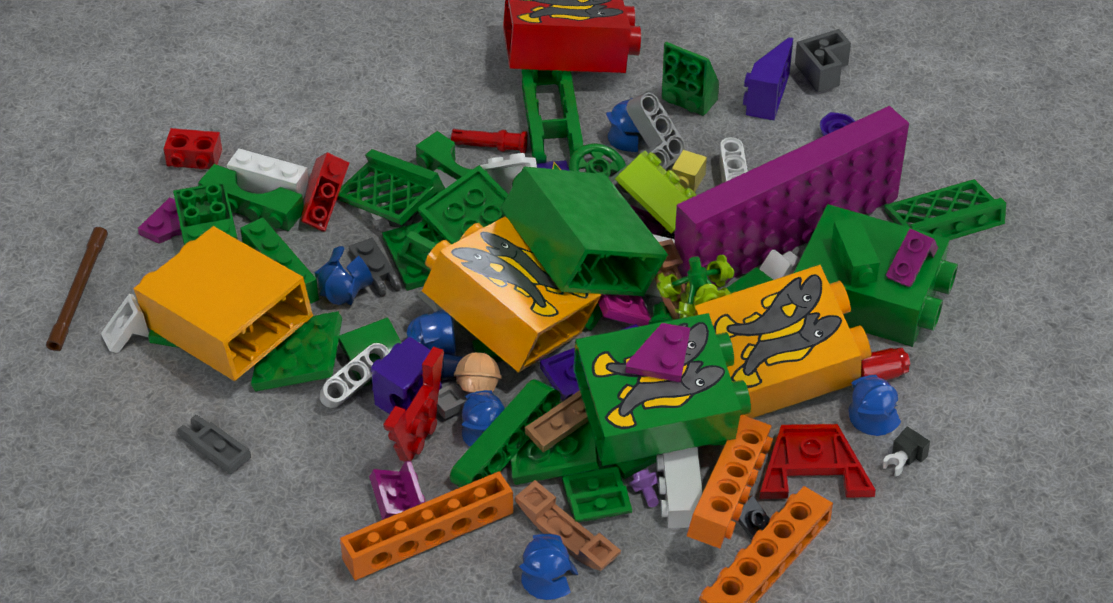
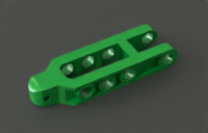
M521 69L522 92L532 158H536V164L547 163L544 139L567 138L571 158L572 154L579 147L583 146L571 71ZM555 84L559 89L564 119L542 120L541 115H539V100L536 99V86Z

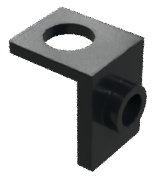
M753 495L748 497L746 504H743L744 507L738 521L751 540L758 530L763 531L770 520Z

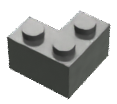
M840 29L797 42L795 65L818 93L840 85L841 69L849 63L851 42Z

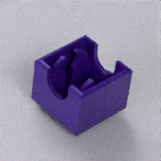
M408 337L401 344H395L390 353L383 359L376 360L371 367L374 404L388 414L391 413L395 406L407 410L423 385L422 363L431 350L413 338Z

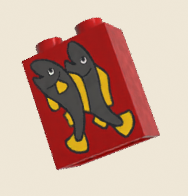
M505 0L503 32L510 69L626 73L628 55L639 56L641 28L640 26H635V7L625 6L623 0Z

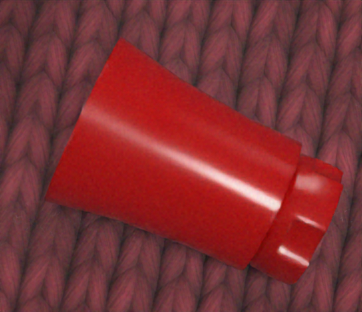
M901 347L871 352L870 358L861 360V377L877 375L878 378L890 380L907 374L910 366L908 353Z

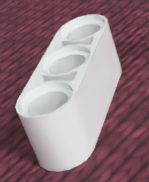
M725 138L720 144L719 166L722 183L748 172L743 144L737 138Z
M380 343L370 345L328 379L319 394L322 404L329 408L338 407L372 379L371 367L373 365V362L369 359V354L375 353L383 359L389 354L387 347ZM348 371H357L361 375V380H352L348 375ZM330 387L338 389L340 397H330L327 389Z

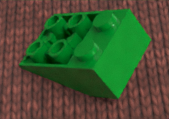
M665 42L661 99L704 116L718 101L719 80L710 60Z
M225 181L173 190L184 245L189 241L196 240L213 226L238 240Z

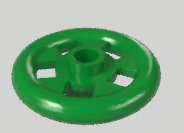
M597 143L579 147L569 160L570 171L580 172V169H585L587 173L605 174L608 178L611 171L617 173L626 166L624 159L617 151L609 146ZM590 154L594 159L586 162L583 157ZM603 155L607 156L612 160L611 164H609L606 159L602 158Z

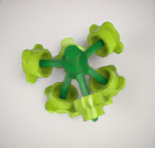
M718 255L716 261L708 264L707 270L701 267L699 257H691L689 259L690 269L687 272L688 276L679 280L674 274L664 276L663 273L658 274V280L660 281L657 284L658 291L665 299L670 298L672 302L676 301V295L681 293V285L687 283L685 293L681 294L679 307L675 308V313L680 314V319L696 316L695 305L732 294L726 287L718 291L717 287L710 282L711 280L717 286L723 287L729 278H733L734 269L727 263L725 255Z

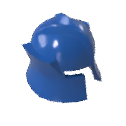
M625 100L615 105L612 112H606L611 124L607 135L608 141L616 149L638 152V136L625 133L639 132L627 112L629 100Z
M338 246L333 249L329 261L315 272V277L320 289V296H325L331 303L336 305L347 302L351 306L358 291L370 286L373 282V277L360 256H357L346 267L351 274L349 275L339 262L345 248Z
M440 309L433 312V314H423L409 324L407 338H413L430 350L433 347L443 349L444 354L455 356L456 345L453 317L445 310Z
M877 375L864 376L851 382L854 390L848 411L853 426L859 431L873 436L886 435L894 431L901 423L897 410L894 408L898 406L896 405L898 401L896 389L886 380L878 378Z
M492 390L476 391L465 395L467 400L462 408V437L464 442L470 447L505 409L502 401L493 394Z
M555 534L533 535L534 540L525 548L523 564L519 566L523 571L521 582L524 589L535 598L543 600L557 599L568 595L571 591L565 576L552 580L563 575L568 570L573 575H578L561 536Z

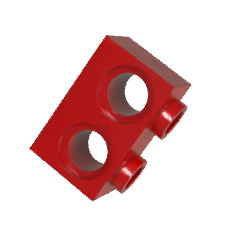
M170 128L163 148L166 166L204 170L210 169L214 164L217 165L222 152L220 132Z

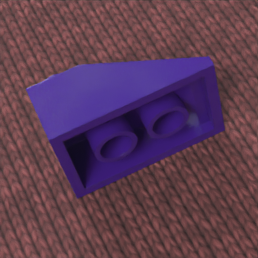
M788 37L755 62L751 73H746L744 87H748V91L744 93L743 105L746 106L747 116L775 120L790 76L794 38Z

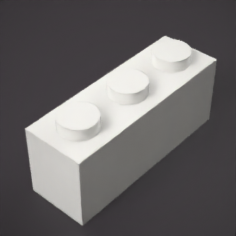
M238 149L227 164L228 169L236 171L238 186L243 190L261 194L282 187L302 194L303 198L306 195L309 180L307 167L243 149Z
M697 447L657 455V472H663V477H659V494H665V500H661V516L667 517L668 528L689 527L692 515L702 496Z

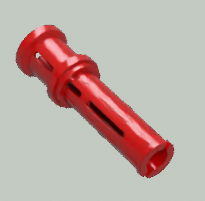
M452 129L451 140L456 145L497 148L500 152L517 150L520 153H526L528 133L527 131L509 133L503 129L499 130V132Z

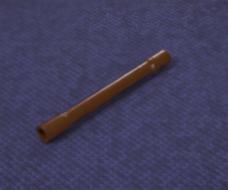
M95 227L86 245L87 249L57 322L54 324L46 342V347L49 350L61 351L69 332V326L108 236L107 230L102 227Z

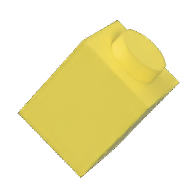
M686 150L682 151L672 167V172L679 177V183L685 189L690 188L694 192L697 190L706 175L707 157Z

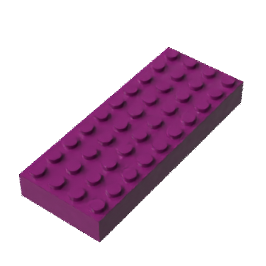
M887 106L677 204L674 245L683 261L677 267L681 277L688 276L687 272L690 269L689 259L691 257H699L701 267L707 270L708 264L716 261L718 255H725L727 263L734 269L733 278L741 274H747L753 268L763 264L773 249L781 255L788 251L792 252L796 247L809 243L827 204L861 214H869L884 204L894 202L898 198L909 122L891 106ZM729 278V279L725 282V284L728 283V282H729L731 279H733V278Z

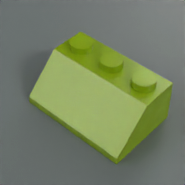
M644 151L615 180L670 233H673L676 224L677 204L697 194L690 188L685 189L679 183L680 179L671 170L666 171L660 165L661 160L654 153L649 152L648 154Z

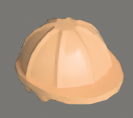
M470 353L460 360L454 372L457 384L460 385L463 391L470 393L483 390H492L493 392L498 381L502 379L497 363L485 353Z

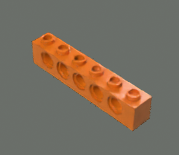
M744 415L740 416L736 439L727 440L692 515L687 537L719 549L725 538L731 539L736 526V522H733V520L739 521L744 507L743 504H746L751 487L754 486L757 479L758 470H761L766 454H768L773 438L769 437L772 425Z
M500 471L341 537L342 560L353 579L358 580L513 514V491Z
M805 486L797 494H791L785 503V507L780 512L776 511L771 516L763 531L758 530L752 538L751 544L746 549L742 548L737 553L729 568L724 567L719 573L717 581L711 587L707 586L702 591L699 602L757 603L831 520L833 503Z

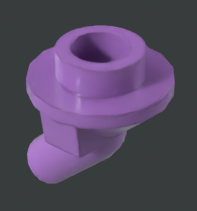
M648 469L633 474L634 480L629 482L635 492L642 490L648 506L655 507L658 505L659 500L652 486L658 483L656 472L650 473Z

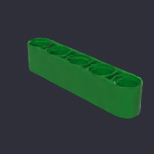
M536 379L528 382L455 463L450 472V481L458 487H463L501 471L529 440V436L525 433V427L559 405L560 392Z

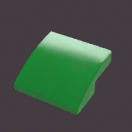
M387 317L339 335L338 343L348 360L351 361L374 343L383 344L390 353L395 344H401V340ZM375 353L369 354V359L373 363L376 360L381 359L380 356ZM351 370L357 381H360L361 375L357 371ZM371 379L368 383H366L364 386H367V385H369V384H372V383H373L372 379Z
M618 466L562 476L563 488L575 522L579 523L632 513L626 485H623Z

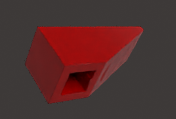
M328 152L316 159L308 180L301 222L321 231H326L350 162Z

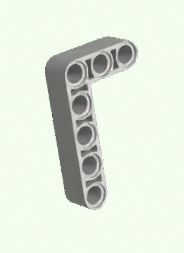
M645 93L629 100L627 112L649 147L645 151L648 154L649 152L654 153L661 160L660 165L664 169L668 168L679 158L682 151L686 150L684 140L654 94ZM628 165L609 179L625 200L629 199L632 195L615 178Z

